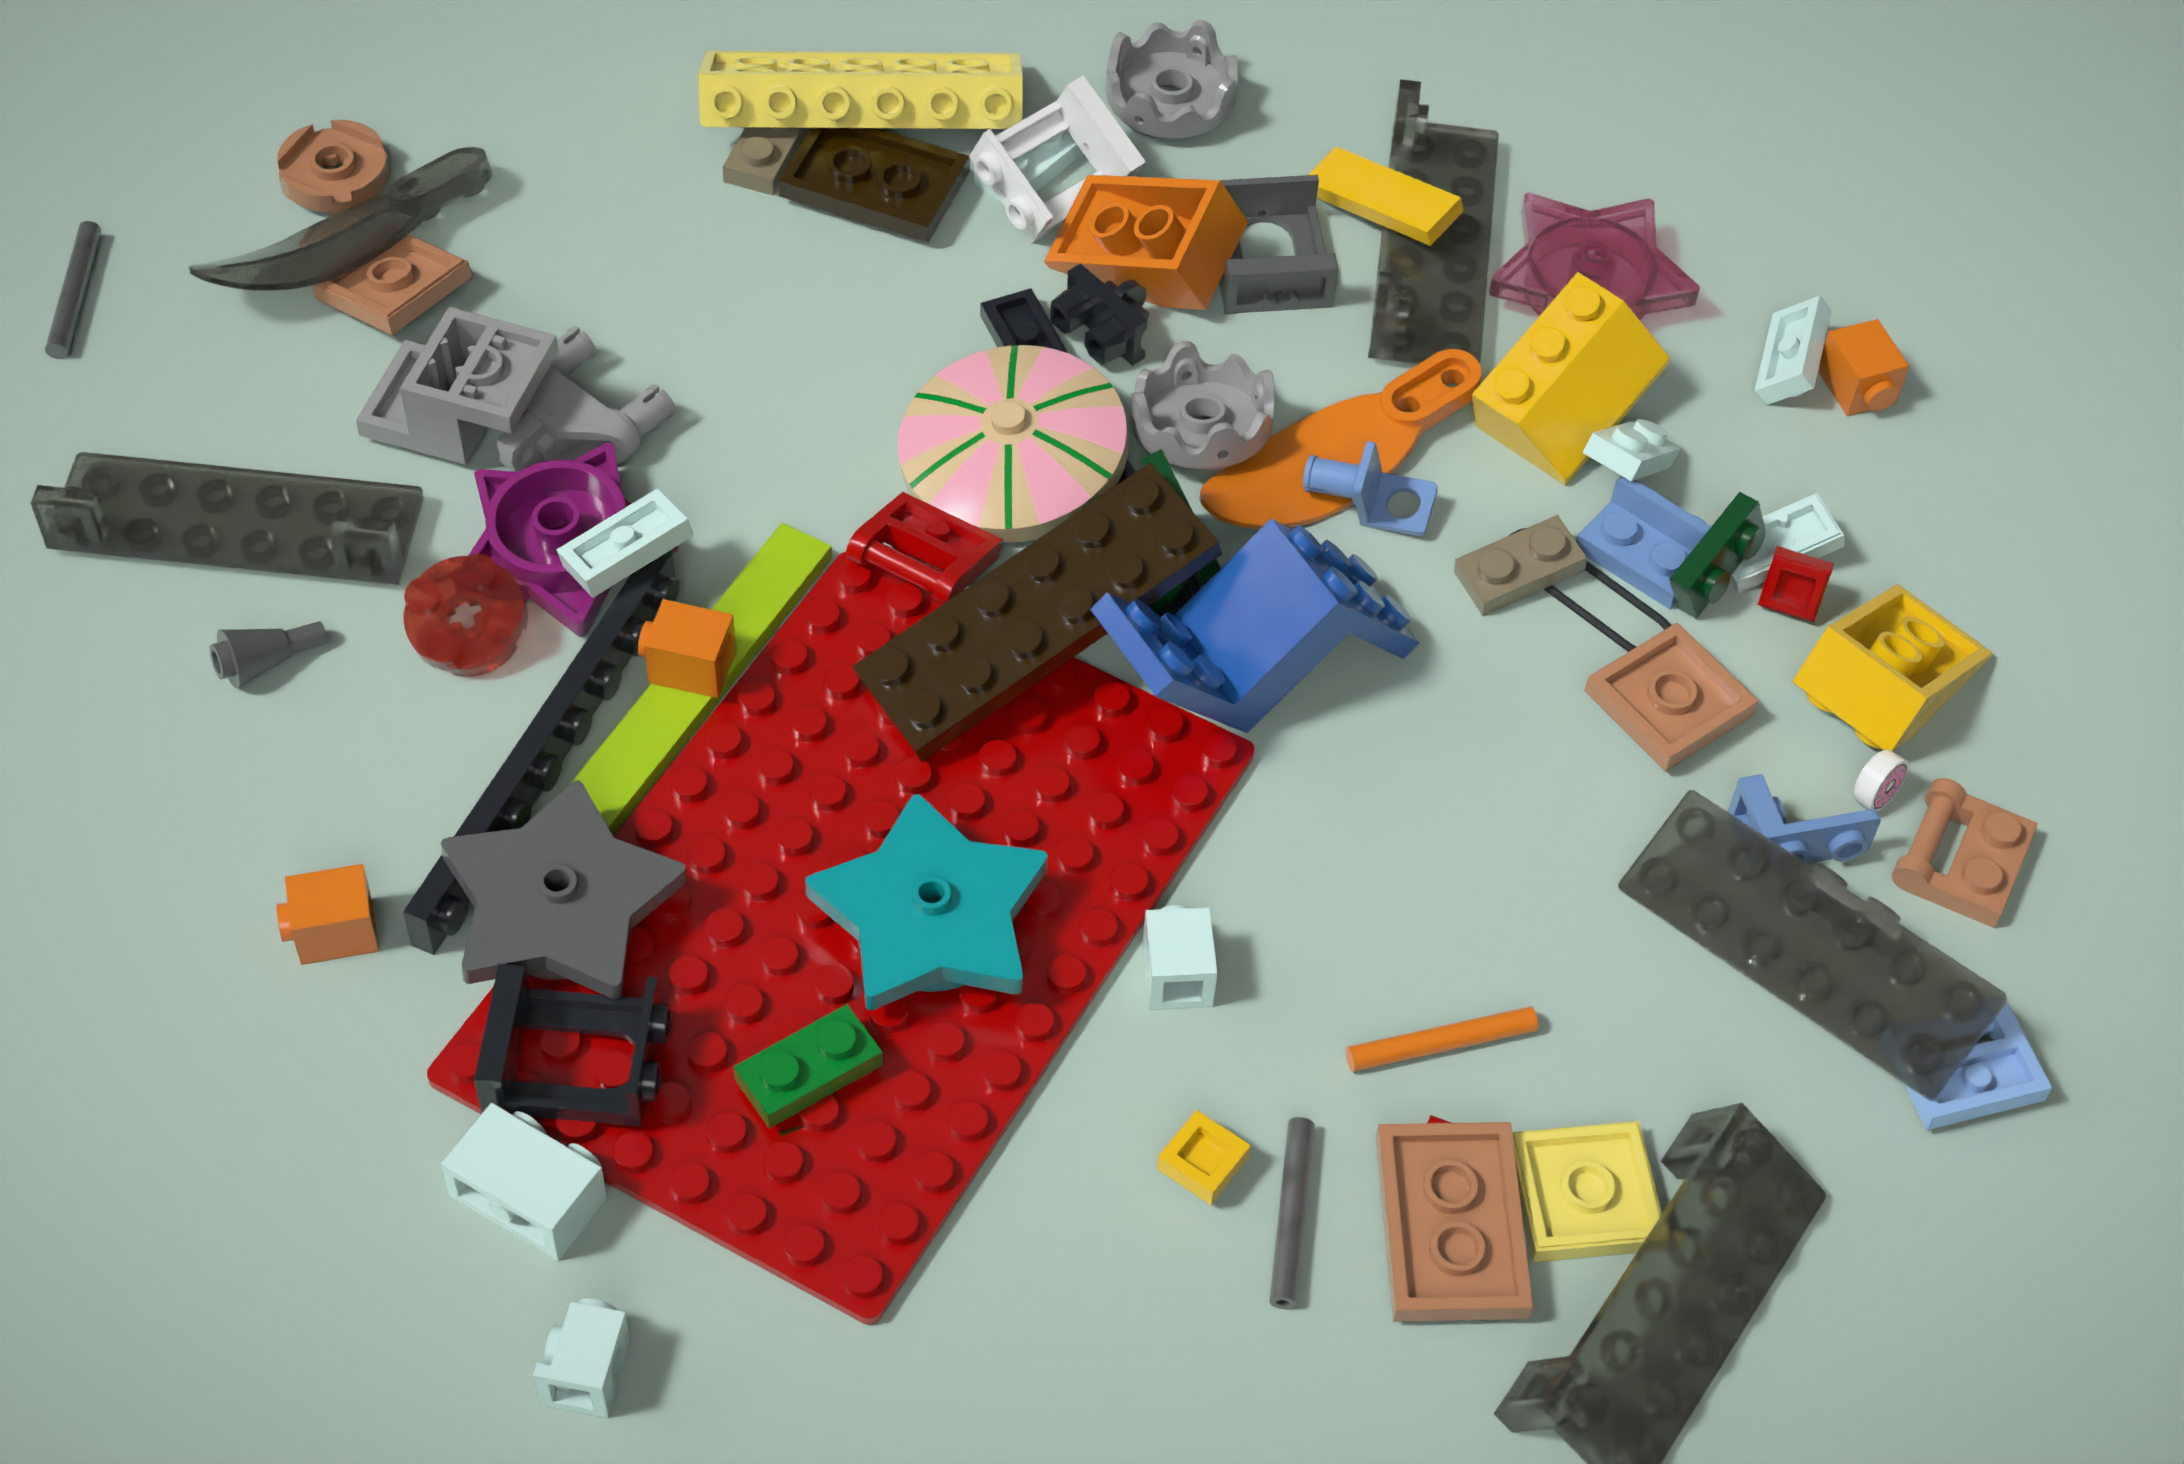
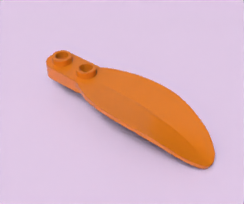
M1459 349L1442 350L1392 380L1380 393L1352 397L1298 420L1271 436L1265 446L1251 458L1215 473L1201 488L1199 496L1201 505L1218 520L1238 527L1260 530L1270 519L1289 528H1294L1297 525L1303 526L1321 521L1353 505L1352 499L1304 491L1303 477L1309 456L1317 455L1320 458L1359 464L1366 442H1376L1382 472L1393 474L1412 452L1423 432L1472 402V394L1481 384L1482 371L1480 363L1473 355ZM1454 383V384H1457L1458 386H1456V387H1449V386H1447L1446 384Z

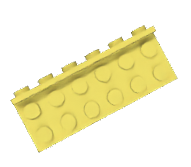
M706 51L698 72L699 119L703 127L1008 129L1022 121L1023 74L1020 53Z

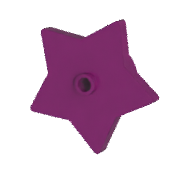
M605 443L574 460L545 461L528 466L518 472L476 470L474 477L485 517L486 529L454 576L453 583L458 597L531 599L579 637L585 636L611 587L592 598L563 567L557 549L632 504L623 497L613 444ZM676 546L675 548H673V549L670 550L669 552H672V553L677 552V551H678V546Z

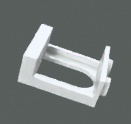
M1084 75L1069 83L1057 101L995 136L991 129L984 132L969 156L973 161L974 169L980 180L987 186L992 187L1005 205V211L1011 223L1017 229L1023 230L1031 243L1062 226L1085 179L1043 203L1015 164V160L1067 130L1096 170V173L1092 175L1136 177L1146 163Z

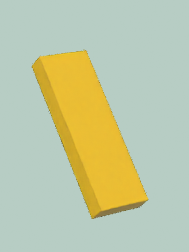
M1337 146L1308 174L1318 175V199L1429 246L1464 212L1461 197Z

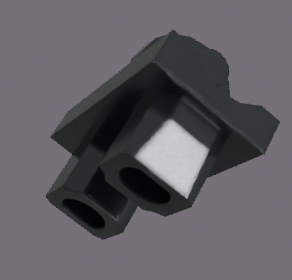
M1081 263L1070 269L1067 277V290L1051 301L1050 320L1052 324L1064 334L1071 333L1082 325L1090 329L1085 333L1084 346L1089 356L1101 366L1120 356L1132 366L1145 358V351L1141 348V339L1147 328L1150 315L1142 307L1147 295L1146 289L1136 280L1125 281L1119 286L1112 281H1107L1104 284Z

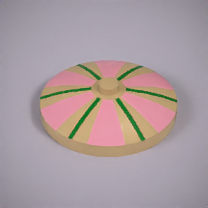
M1031 345L1004 346L984 350L964 357L945 367L924 384L914 396L903 416L898 436L900 466L910 495L1002 538V543L1039 539L1114 488L1125 469L1129 449L1124 407L1119 395L1106 377L1084 360L1069 353Z

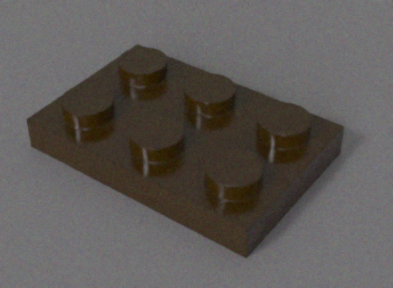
M811 128L778 180L779 197L928 243L970 172V157L880 128Z

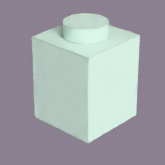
M1170 905L1159 910H1146L1142 946L1149 1010L1213 1007L1217 965L1210 907L1189 908L1184 905Z

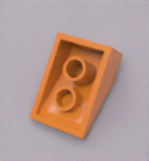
M1087 175L1044 262L1049 268L1068 274L1070 269L1081 263L1104 284L1107 281H1112L1119 286L1125 281L1136 280L1146 289L1145 302L1160 307L1206 310L1225 271V262L1227 259H1231L1248 221L1220 180Z

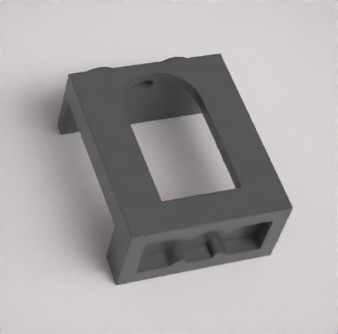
M1318 175L1220 180L1247 219V226L1265 222L1282 227L1288 232L1292 240L1295 256L1243 259L1239 240L1231 259H1227L1225 262V271L1219 282L1225 314L1333 308L1339 269L1335 253L1326 254L1316 209L1319 184Z

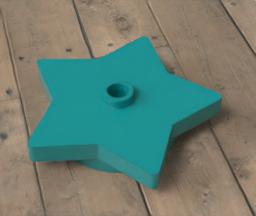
M916 794L910 798L878 851L807 876L805 880L806 896L858 940L861 954L865 1006L870 1011L916 991H946L963 985L1019 994L1022 992L1023 972L1012 921L1045 875L1048 855L1045 851L971 842L922 796Z

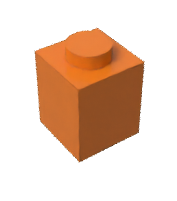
M1874 319L1828 331L1818 373L1846 416H1851L1870 410L1880 411L1896 404L1910 366L1880 321Z
M665 599L661 602L654 622L646 621L644 623L638 642V655L645 657L648 683L719 698L737 652L733 614Z
M364 864L285 877L287 902L276 904L279 932L282 942L294 941L301 965L379 952L373 899Z

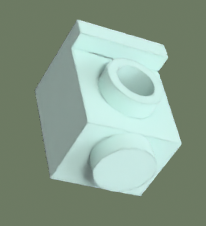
M584 1298L579 1300L578 1303L570 1302L563 1326L553 1325L549 1333L545 1348L544 1364L537 1363L533 1373L540 1405L603 1418L609 1417L631 1343L625 1312L618 1311L608 1302L594 1298Z

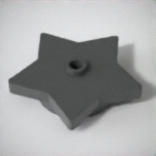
M578 780L571 782L522 828L448 837L441 841L442 857L475 907L462 960L463 981L466 984L494 980L498 964L525 966L526 974L529 976L549 980L569 979L609 998H621L629 939L634 926L686 883L685 864L615 839L583 783Z

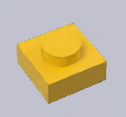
M1196 1110L1159 1154L1156 1169L1209 1205H1212L1249 1159L1251 1145Z

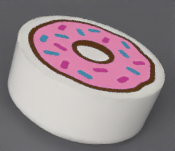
M1889 749L1878 752L1870 759L1857 778L1853 789L1854 800L1867 809H1876L1877 812L1882 810L1901 788L1909 770V762Z

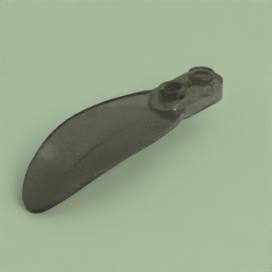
M464 147L450 151L393 182L388 189V194L354 205L262 249L228 259L189 265V273L209 283L230 288L259 291L303 288L336 279L386 252L415 230L422 222L437 216L441 208L459 198L471 197L480 193L493 175L486 152L478 147Z

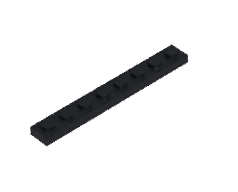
M668 551L630 575L454 837L519 829L529 822L531 808L543 791L549 792L555 786L562 770L563 760L573 745L579 746L584 742L590 731L594 713L603 700L609 701L613 698L619 688L622 671L632 656H639L638 642L644 623L646 621L654 622L663 599L676 602L680 584L675 579L672 552ZM442 855L403 911L411 945L432 955H435L447 935L453 936L459 931L466 918L468 903L470 902L445 863Z

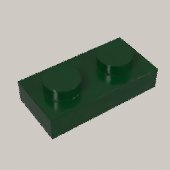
M1739 491L1669 580L1678 609L1697 619L1709 603H1716L1724 595L1729 586L1731 575L1744 559H1751L1759 551L1766 532L1759 501Z

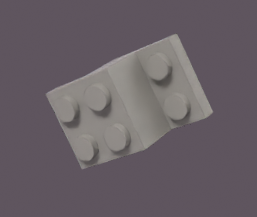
M448 307L426 345L406 339L403 341L356 419L359 436L466 465L487 427L512 434L558 353L556 335Z

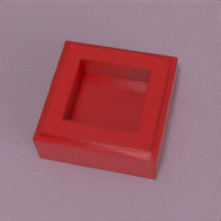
M1777 546L1757 605L1815 622L1834 563Z

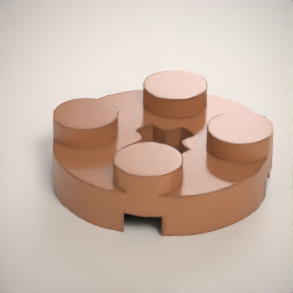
M331 120L332 128L321 129L315 132L313 124L302 127L291 134L278 151L277 163L283 194L304 208L328 212L334 218L345 219L356 215L360 210V205L376 197L385 187L390 177L388 156L383 148L381 138L368 126L350 120ZM339 163H343V166L336 169H325L323 167H334Z

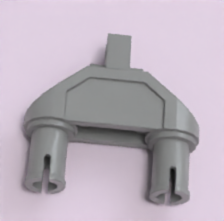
M573 326L567 330V333L557 339L558 353L512 434L505 432L497 439V448L500 453L498 457L504 466L511 471L518 472L544 457H551L553 460H574L609 442L613 444L617 464H620L638 451L642 436L663 420L675 414V406L666 391H660L658 385L652 384L644 393L620 411L609 409L566 377L567 374L596 355L595 346L587 333L584 331L580 333V328Z

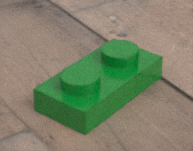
M848 1004L733 1066L734 1077L739 1087L770 1129L806 1107L882 1066L883 1057L881 1049Z

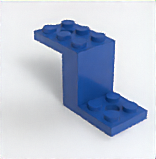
M1270 519L1175 615L1166 612L1163 616H1160L1139 599L1128 602L1108 592L1090 609L1157 698L1245 733H1248L1349 633L1402 659L1420 643L1406 626L1411 621L1410 615L1391 596L1386 594L1382 597L1373 586L1378 577L1364 560L1356 554H1352L1347 558L1336 545L1327 539L1320 544L1301 525L1291 529L1273 519Z

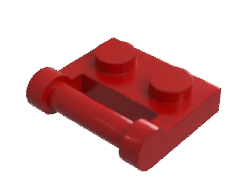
M901 492L854 532L847 545L846 558L861 566H866L870 563L932 593L933 601L943 605L962 592L999 558L1003 539L905 492ZM906 554L912 555V556H914V557H916V558H918V559H920V560H922V561H924V562H926V563H928V564H930V565H932V566H934V567H937V568L941 569L943 572H941V571H939V570H937V569H935V568H933V567H931V566H929V565H927V564H925V563H923V562H921V561H919V560H917V559H914V558H912V557H910V556H908V555H906Z

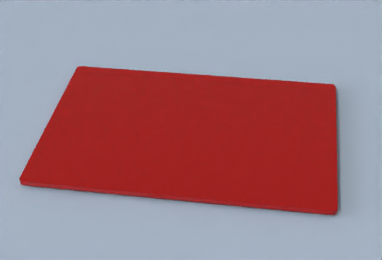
M846 552L838 555L613 836L615 839L685 864L686 883L634 926L629 939L621 995L624 997L644 998L647 976L657 977L661 1003L671 1005L669 1038L667 1044L656 1043L653 1061L661 1063V1082L657 1102L646 1101L642 1127L563 1119L532 1118L544 1128L547 1136L567 1147L569 1144L574 1143L591 1152L601 1164L605 1183L866 1325H872L882 1318L1143 926L1145 911L1155 908L1253 761L1255 747L1251 741L1073 657L921 762L860 681L852 666L942 604L933 601L932 593L870 563L866 566H861L847 559ZM916 794L922 796L971 842L1045 851L1048 855L1047 871L1012 921L1023 972L1022 992L1010 994L963 985L946 991H916L871 1011L866 1009L858 940L808 899L805 887L806 877L878 851L908 801ZM527 975L529 989L600 994L569 979L549 980ZM493 987L427 1069L428 1082L433 1089L481 1115L474 1077ZM848 1004L881 1049L883 1065L769 1129L735 1081L733 1066ZM526 1029L515 1081L601 1089L616 1088L629 1081L635 1045L627 1039L616 1036ZM804 1126V1128L783 1136L779 1134V1131Z

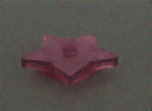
M1526 193L1521 211L1525 246L1492 276L1489 290L1490 295L1493 297L1531 306L1537 315L1540 316L1576 273L1579 272L1622 299L1636 317L1641 320L1645 314L1695 306L1700 286L1657 248L1654 200L1643 199L1589 211L1537 194Z

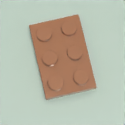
M1511 1122L1378 1124L1375 1137L1393 1322L1530 1319L1533 1310V1300Z

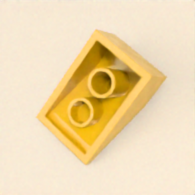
M1896 584L1830 624L1792 682L1806 692L1808 700L1814 706L1825 712L1836 714L1852 726L1857 737L1865 744L1877 749L1895 751L1912 739L1983 667L1993 652L1902 586Z

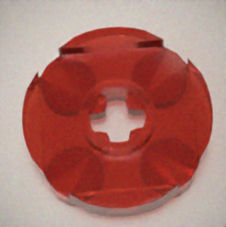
M477 553L470 556H456L440 561L423 572L419 578L411 581L405 589L404 599L406 605L403 613V623L411 645L425 663L434 668L436 666L441 670L452 671L455 676L475 677L489 673L505 664L518 648L516 643L522 635L523 626L525 630L527 627L528 608L519 585L506 569L497 565L492 558L485 554ZM463 604H468L470 607L480 606L482 611L477 612L473 616L475 625L471 628L464 629L460 622L450 624L451 616L456 613V608Z

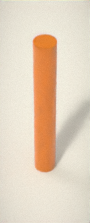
M1529 1006L1347 1046L1346 1058L1350 1070L1356 1072L1538 1031V1018L1534 1008Z

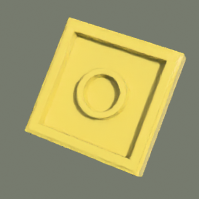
M1639 1121L1512 1132L1522 1218L1532 1263L1663 1251L1665 1249L1668 1237Z

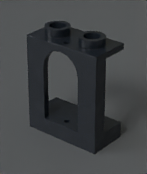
M498 964L474 1077L481 1113L493 1103L512 1115L514 1112L519 1111L534 1118L642 1127L646 1101L657 1102L660 1090L661 1063L653 1061L656 1043L667 1044L671 1024V1005L661 1003L658 978L647 976L644 998L621 996V998L612 999L600 994L529 989L525 966ZM526 1029L616 1036L627 1039L635 1045L629 1081L616 1088L605 1089L515 1081Z

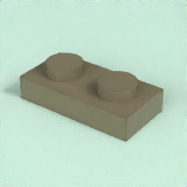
M745 127L723 165L724 183L774 196L778 189L779 178L811 128Z
M1556 515L1455 559L1454 573L1482 616L1585 571L1587 557L1560 517Z

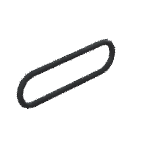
M1526 528L1518 529L1517 531L1511 533L1510 535H1512V534H1514V533H1517V532H1519V531H1521V530H1523V529H1526ZM1586 562L1585 570L1657 622L1663 630L1671 626L1661 614L1591 563ZM1553 585L1543 589L1627 652L1637 647Z

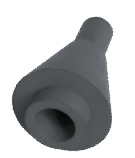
M321 621L285 631L281 628L219 629L217 632V643L211 644L209 648L210 657L220 680L228 678L232 686L238 688L290 658L293 653L327 644V634Z

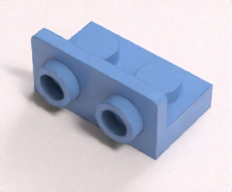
M1621 476L1615 483L1609 504L1578 534L1576 542L1587 558L1670 610L1676 604L1669 579L1711 526L1698 516L1688 513L1662 497L1653 488L1643 485L1637 480L1630 481Z

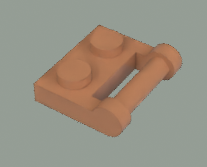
M1947 778L1935 779L1925 796V803L1928 808L1908 854L1898 859L1892 873V880L1899 888L1908 893L1995 928L2002 915L2038 823L1966 794L1965 789L1954 780ZM1951 819L1966 825L1967 828L1948 874L1945 876L1934 871L1931 863Z

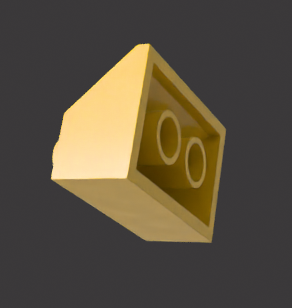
M1577 272L1473 392L1472 401L1475 425L1566 486L1590 458L1583 451L1592 433L1618 425L1670 364V357L1622 299Z

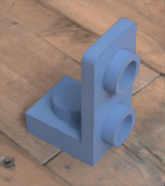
M1763 774L1739 778L1727 811L1751 873L1773 869L1779 872H1787L1807 863L1830 859L1839 862L1855 859L1869 851L1881 823L1877 810L1869 809L1786 824L1782 802L1777 796L1772 797Z

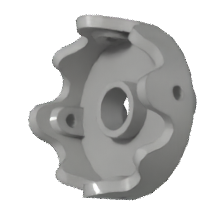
M1197 20L1191 25L1189 30L1183 32L1171 30L1166 25L1156 22L1151 24L1145 34L1132 44L1130 37L1122 32L1117 33L1114 37L1106 72V94L1114 114L1127 126L1149 137L1165 139L1191 138L1217 128L1227 119L1235 105L1238 83L1237 58L1235 55L1225 57L1221 53L1217 43L1216 32L1207 21ZM1174 85L1179 91H1166L1160 87Z
M1179 342L1172 347L1163 365L1155 370L1143 368L1138 374L1135 391L1132 393L1131 423L1134 435L1141 446L1150 454L1162 449L1168 463L1176 466L1215 472L1221 471L1228 466L1239 464L1259 452L1272 434L1275 395L1273 373L1267 369L1255 375L1248 367L1246 361L1238 354L1229 355L1226 361L1221 364L1210 365L1200 358L1197 347L1192 342ZM1205 416L1211 417V419L1200 420Z

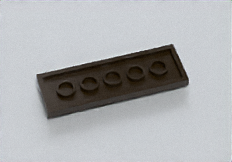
M1150 462L852 667L919 760L923 762L1107 635L1108 632L1090 610L1107 592L1128 602L1139 599L1149 606L1222 555L1221 547L1212 533Z

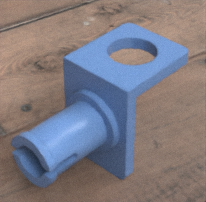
M1370 441L1366 442L1359 464L1310 455L1303 477L1305 492H1318L1352 499L1353 504L1356 505L1361 526L1414 536H1424L1426 534L1438 493V487L1435 482L1383 473L1377 444ZM1399 492H1411L1420 499V507L1411 517L1397 518L1388 512L1387 504L1390 498Z

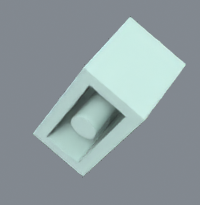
M493 1103L486 1108L441 1163L450 1197L557 1261L562 1258L607 1200L602 1167L598 1159L591 1152L574 1143L566 1147L547 1136L544 1128L529 1115L519 1111L514 1112L512 1115Z

